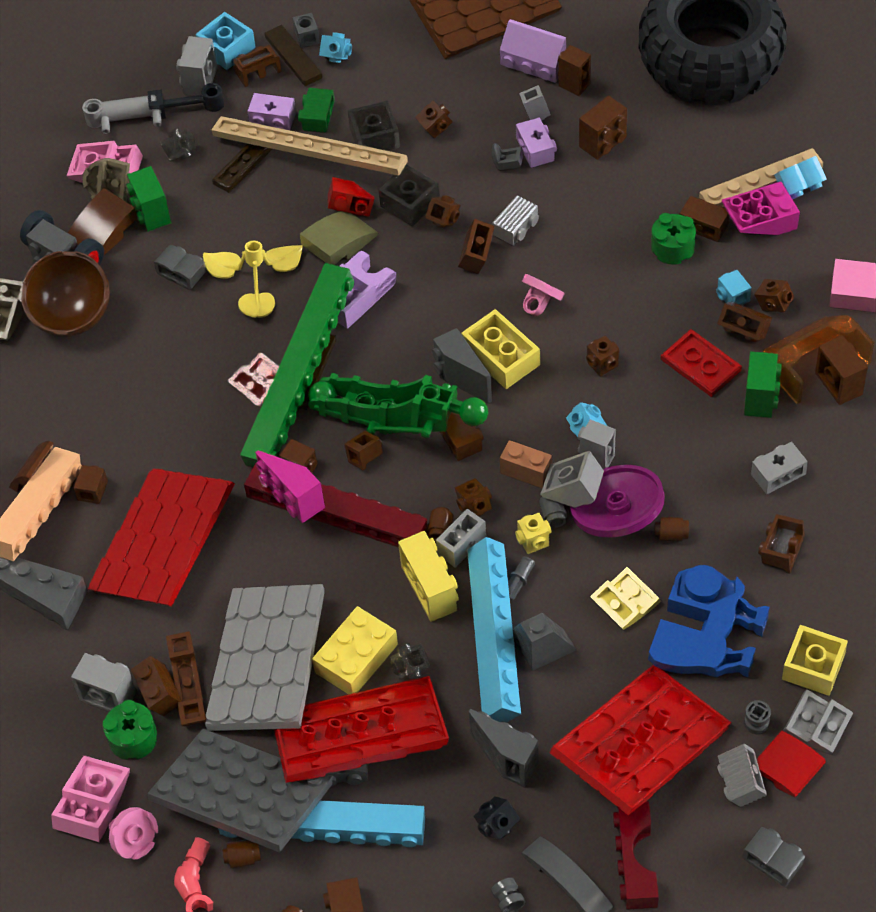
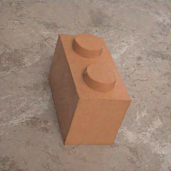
M509 440L500 456V473L543 488L550 464H552V455Z

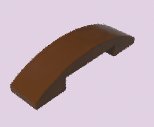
M188 631L168 635L166 640L174 683L182 700L177 702L181 726L206 722L191 633Z

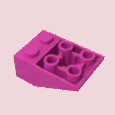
M781 181L722 199L724 207L740 233L780 235L798 228L800 211Z
M259 450L255 452L257 458L256 467L260 471L259 479L266 488L269 486L272 489L276 500L286 505L288 513L293 518L297 517L301 523H304L325 508L321 483L307 467Z

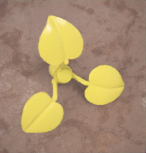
M249 241L245 244L242 258L231 252H204L203 260L207 271L212 276L220 279L233 277L235 270L240 271L246 260V263L253 267L255 294L243 295L238 301V307L247 316L262 318L272 313L275 308V299L267 292L259 294L257 267L264 260L266 265H272L276 271L287 272L294 270L300 263L303 246L278 247L265 253L260 242Z

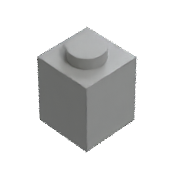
M539 85L519 93L530 120L540 117L542 121L551 115Z

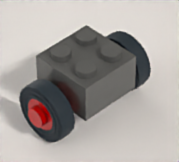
M36 210L25 219L21 227L20 239L31 251L34 264L42 257L57 251H78L90 256L99 265L103 260L104 248L101 243L89 238L78 245L76 237L54 226L53 217L45 211Z

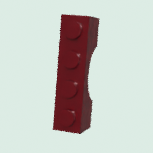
M649 801L643 803L630 815L624 813L618 806V812H613L614 828H619V836H615L616 852L621 851L622 860H617L618 876H623L624 884H620V899L626 900V910L658 908L659 895L656 872L641 866L633 853L635 846L642 839L651 835Z

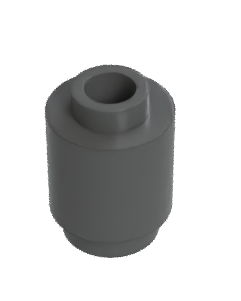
M541 497L539 504L543 519L548 521L551 528L563 526L567 518L564 504Z

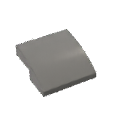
M806 689L783 731L812 748L832 754L853 712L834 700L827 702Z

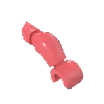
M199 837L195 838L191 849L186 854V861H183L182 866L177 868L174 877V886L184 902H186V912H193L198 908H204L207 912L213 910V901L206 895H202L199 884V866H202L211 845L208 841Z

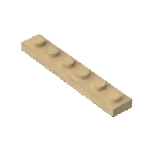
M812 148L700 191L699 198L724 207L722 199L777 183L774 175L786 168L814 156H817L823 168V161Z

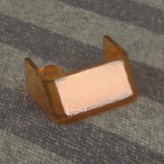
M848 315L822 317L763 350V353L778 354L777 363H782L780 385L796 404L801 403L804 380L792 366L799 362L801 356L816 349L819 345L843 335L848 342L853 344L858 356L863 358L867 365L871 364L875 342L852 317Z

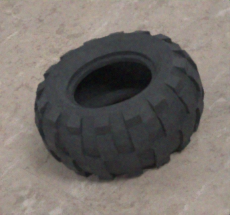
M650 0L639 22L638 49L648 73L667 93L677 92L681 100L690 103L695 99L705 101V105H718V102L722 100H728L731 104L743 100L747 93L754 95L777 72L783 61L786 49L787 24L776 0ZM716 27L728 30L740 39L729 45L709 47L696 44L686 38L685 35L696 29Z

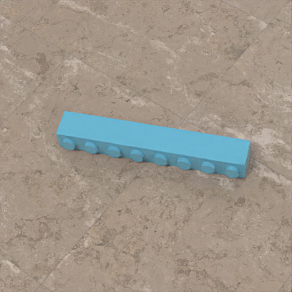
M485 537L467 549L482 712L487 713L492 719L507 723L521 714L505 548L503 543Z
M319 801L291 838L300 839L305 842L314 840H325L329 843L350 841L353 844L371 842L381 846L402 844L405 847H415L416 845H423L425 809L424 806ZM218 828L220 835L229 838L237 837V835Z

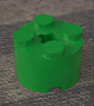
M662 213L652 226L651 251L657 256L659 261L666 264H679L682 260L692 257L695 250L696 236L693 219L679 214Z
M125 700L122 704L114 707L103 720V729L109 747L121 759L143 758L156 746L157 729L151 712L142 704L132 700Z

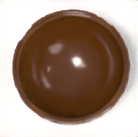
M57 251L42 257L29 269L23 281L21 301L27 317L40 330L55 336H75L93 328L104 315L110 297L109 282L103 268L90 256L78 251Z

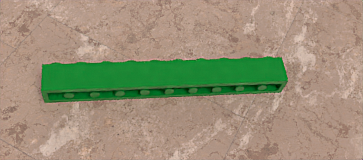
M328 263L324 264L240 454L246 466L254 467L257 462L255 452L258 450L279 457L281 446L287 441L288 430L295 423L298 407L304 402L305 391L312 384L315 368L321 363V354L324 348H327L329 345L331 331L337 326L338 315L345 308L348 292L352 291L354 287V278L349 268Z

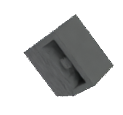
M470 709V734L502 777L525 787L539 764L538 740L528 732L522 733L513 729L506 722H498L492 719L485 712H477Z

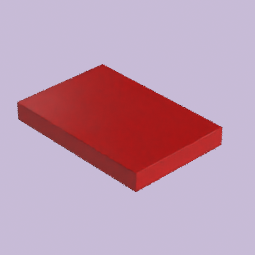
M692 329L661 354V360L710 397L714 396L742 371V365Z

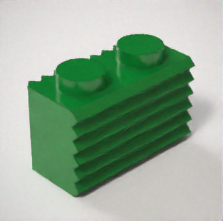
M308 88L307 95H303V110H299L298 121L302 123V130L327 132L335 102L333 90Z

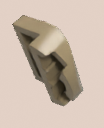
M103 158L87 167L83 173L82 181L83 187L87 188L92 195L91 199L105 188L127 202L128 190L126 184L128 183L127 174H129L130 163Z

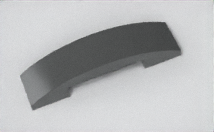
M538 837L522 852V855L539 872L542 870L576 903V908L580 912H609L613 909L611 902L588 875L565 853L545 838Z

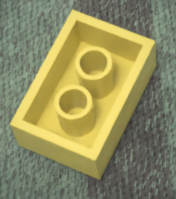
M496 309L461 333L490 375L505 389H508L540 366V349Z
M422 531L398 541L401 567L430 622L456 612V601L459 600L455 589L458 588L454 576H449L447 573L448 567L443 556H438L436 552L438 549L434 539H429L426 532Z
M357 606L312 658L315 673L348 695L359 692L398 645L396 630Z

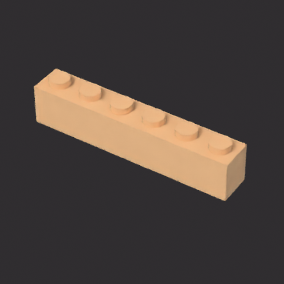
M54 447L0 518L1 558L15 561L17 556L24 552L26 544L31 538L35 537L38 528L43 522L47 521L50 512L54 507L58 506L61 497L70 490L71 484L78 477L82 466L80 454Z

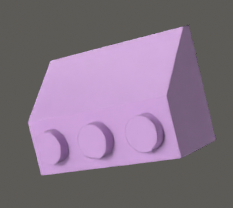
M510 19L500 47V65L556 83L559 78V63L557 60L559 54L566 50V37Z

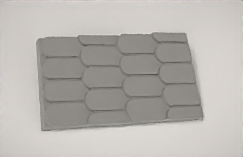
M323 584L232 589L225 617L226 623L220 643L221 650L206 712L207 719L205 725L208 731L301 728L325 592Z

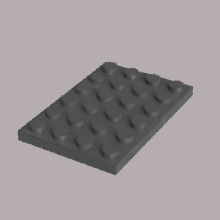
M202 729L147 794L148 801L280 853L333 784L332 777L327 775L285 783L280 757Z

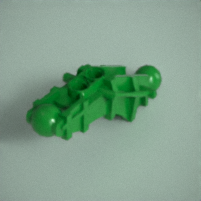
M331 373L330 377H322L319 382L314 383L308 393L310 400L308 405L311 409L319 411V415L338 418L345 423H349V420L368 425L366 431L373 435L376 430H379L380 433L385 435L387 433H421L422 437L429 438L431 432H444L447 430V422L451 412L459 414L463 423L469 426L483 424L489 412L486 403L482 399L470 397L464 401L457 400L456 385H452L451 388L447 383H444L442 386L432 384V376L428 375L406 384H399V381L392 379L390 385L362 381L356 375L353 378H338V374Z

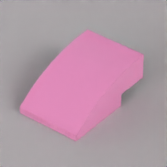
M115 141L77 144L67 177L68 179L83 183L82 178L85 169L103 158L130 163L129 173L139 170L143 155L137 145L117 146Z
M83 756L62 789L63 797L51 814L52 828L100 842L121 799L130 768Z

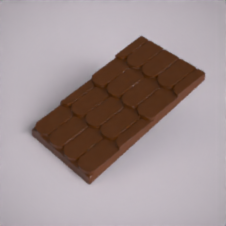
M409 0L444 59L504 35L510 19L528 25L559 12L562 8L558 0Z

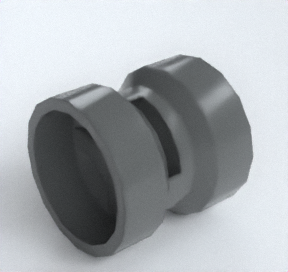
M760 700L752 701L747 705L744 726L750 733L761 734L768 729L771 716L769 705Z
M514 878L503 879L491 888L494 898L500 902L499 908L501 912H516L526 903L523 895L517 891L518 885Z

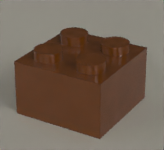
M608 95L579 118V147L598 160L603 155L608 154L618 143H622L627 136V108Z
M842 335L819 345L815 374L836 402L841 405L863 395L868 366L866 361L855 352L853 344L848 342Z

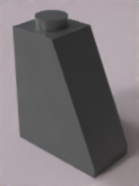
M543 613L527 619L513 628L514 641L532 671L576 651L565 630Z

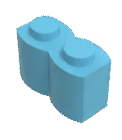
M817 156L786 168L774 175L777 182L781 181L792 200L804 195L803 190L809 188L810 191L822 187L821 182L827 180Z

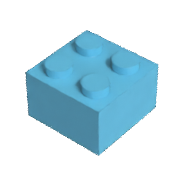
M223 12L196 33V37L213 39L217 64L226 70L233 66V59H236L239 54H248L256 48L253 30L226 12Z

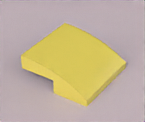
M628 567L611 582L607 580L590 596L623 630L637 622L661 602L660 598Z

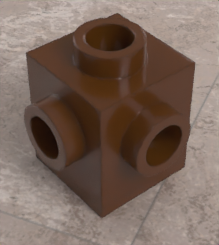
M434 100L415 116L434 139L453 122L448 116L450 111L443 104L439 106Z
M447 195L432 197L425 218L442 228H445L447 225H454L460 216L459 209L461 205L455 203V199Z
M764 279L754 294L763 311L785 312L794 298L793 292L785 280Z
M606 335L600 339H595L587 346V363L601 377L618 367L619 347L614 341L611 342Z
M476 478L455 487L458 498L456 502L461 512L469 509L477 516H481L486 511L492 509L490 490L487 486L484 487Z

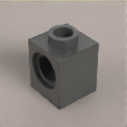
M312 13L292 17L294 32L301 48L320 43L318 27Z

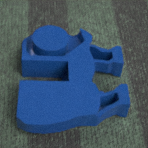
M698 565L680 571L675 577V582L668 598L667 611L704 622L700 631L661 619L649 650L648 660L654 666L669 672L681 674L702 673L713 677L739 672L743 676L748 677L755 658L756 648L749 646L743 650L733 651L731 648L726 647V639L733 625H740L747 630H753L756 635L762 637L770 607L761 606L756 608L742 598L745 586L738 577H736V580H729L716 569L707 565Z

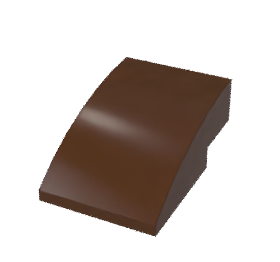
M103 188L80 213L68 233L76 237L78 245L89 238L98 241L103 245L105 255L124 238L123 231L137 219L135 207Z

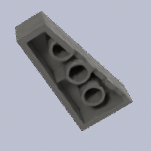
M0 557V590L14 599L21 600L32 610L36 609L41 612L47 619L56 621L62 628L68 631L88 592L83 577L18 557L15 561Z

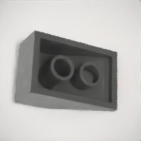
M455 328L434 338L432 354L435 358L433 367L436 373L442 375L446 382L456 385L457 388L482 399L486 403H491V375L460 331Z

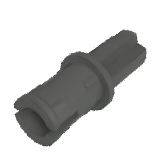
M522 557L515 571L509 575L508 588L511 601L515 599L521 587L527 584V577L535 566V562L529 557Z

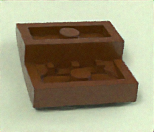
M45 441L36 446L11 482L10 489L17 492L21 485L25 486L51 453L54 445L53 442Z

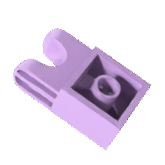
M364 251L358 252L345 265H340V267L349 268L354 278V287L352 291L348 292L345 308L338 315V323L347 329L386 294L396 282V272L387 267L377 273H367L370 268L369 254Z

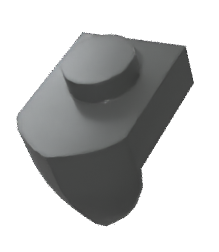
M494 143L491 154L496 168L503 170L521 167L524 151L522 147L502 150L497 143Z

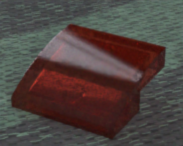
M259 352L247 367L242 365L228 380V383L260 408L279 366Z

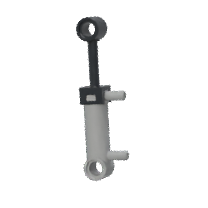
M208 83L203 86L202 95L164 100L161 89L147 91L148 96L104 102L98 99H89L84 102L82 109L87 125L92 128L102 127V133L107 134L110 132L109 122L151 116L153 125L159 127L162 124L161 119H166L165 108L203 103L207 111L217 112L224 107V98L219 84Z

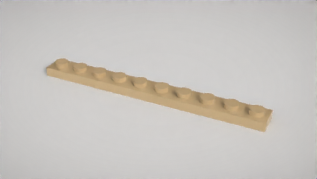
M222 116L211 130L215 137L398 176L408 162L407 155Z

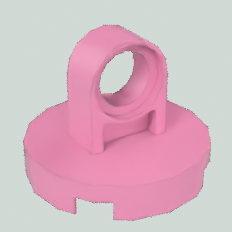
M525 274L522 280L523 283L531 286L524 299L523 308L533 316H539L544 312L551 297L561 301L565 294L559 289L528 274ZM538 300L539 305L537 309L531 311V302Z
M132 807L122 811L109 824L111 848L116 854L124 858L139 859L147 855L155 844L152 842L155 833H158L155 817L150 812L139 807Z

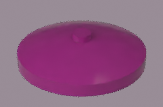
M616 465L603 469L604 473L595 501L588 505L570 506L574 522L584 532L598 537H619L639 531L650 524L661 512L665 501V494L660 479L652 471L636 465Z

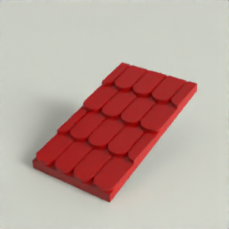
M153 468L148 473L138 497L134 498L120 530L116 532L105 558L102 557L88 590L172 607L235 483L223 479Z
M652 665L553 745L549 753L556 759H559L561 763L575 774L580 775V778L595 790H599V793L617 807L619 806V809L624 813L630 815L650 799L657 790L669 782L675 774L702 754L704 749L721 737L732 722L662 669Z
M430 676L306 704L301 728L274 729L285 783L324 777L326 773L360 768L363 764L405 758L407 754L440 749L443 745H447L449 740Z

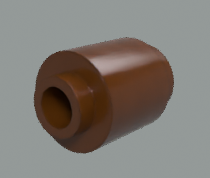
M438 507L430 513L427 534L428 538H433L435 543L436 539L453 523L454 515L449 509Z
M660 517L659 521H655L654 535L659 536V541H682V539H688L689 520H683L680 517Z
M247 839L228 842L227 848L222 849L224 864L230 863V868L254 865L256 861H261L259 844Z

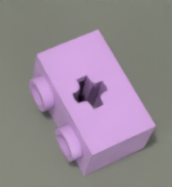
M254 93L248 109L249 122L289 131L296 114L294 98Z
M540 117L516 124V139L520 147H522L530 167L553 162L554 152L557 151L554 139H550L548 127L543 125Z

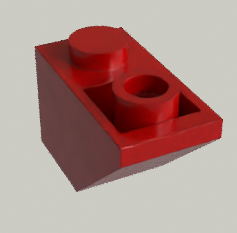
M332 177L328 192V209L369 217L374 196L354 181Z

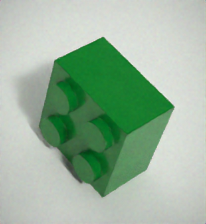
M152 166L127 174L129 183L126 184L129 195L132 196L129 200L131 205L138 211L136 214L140 225L144 224L148 232L171 224L166 197Z
M750 351L744 408L745 416L772 418L773 409H777L782 363H777L778 354Z

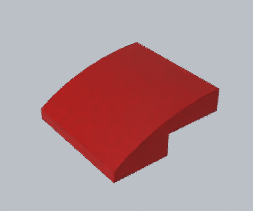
M781 731L757 758V763L761 776L773 781L775 788L796 798L826 763V760L799 739Z

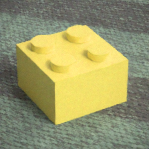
M800 625L784 664L782 680L830 696L845 656L848 641Z

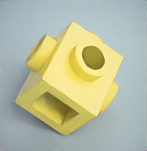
M540 513L524 516L521 520L517 521L518 531H515V535L527 554L549 546L551 527L547 520L543 521Z

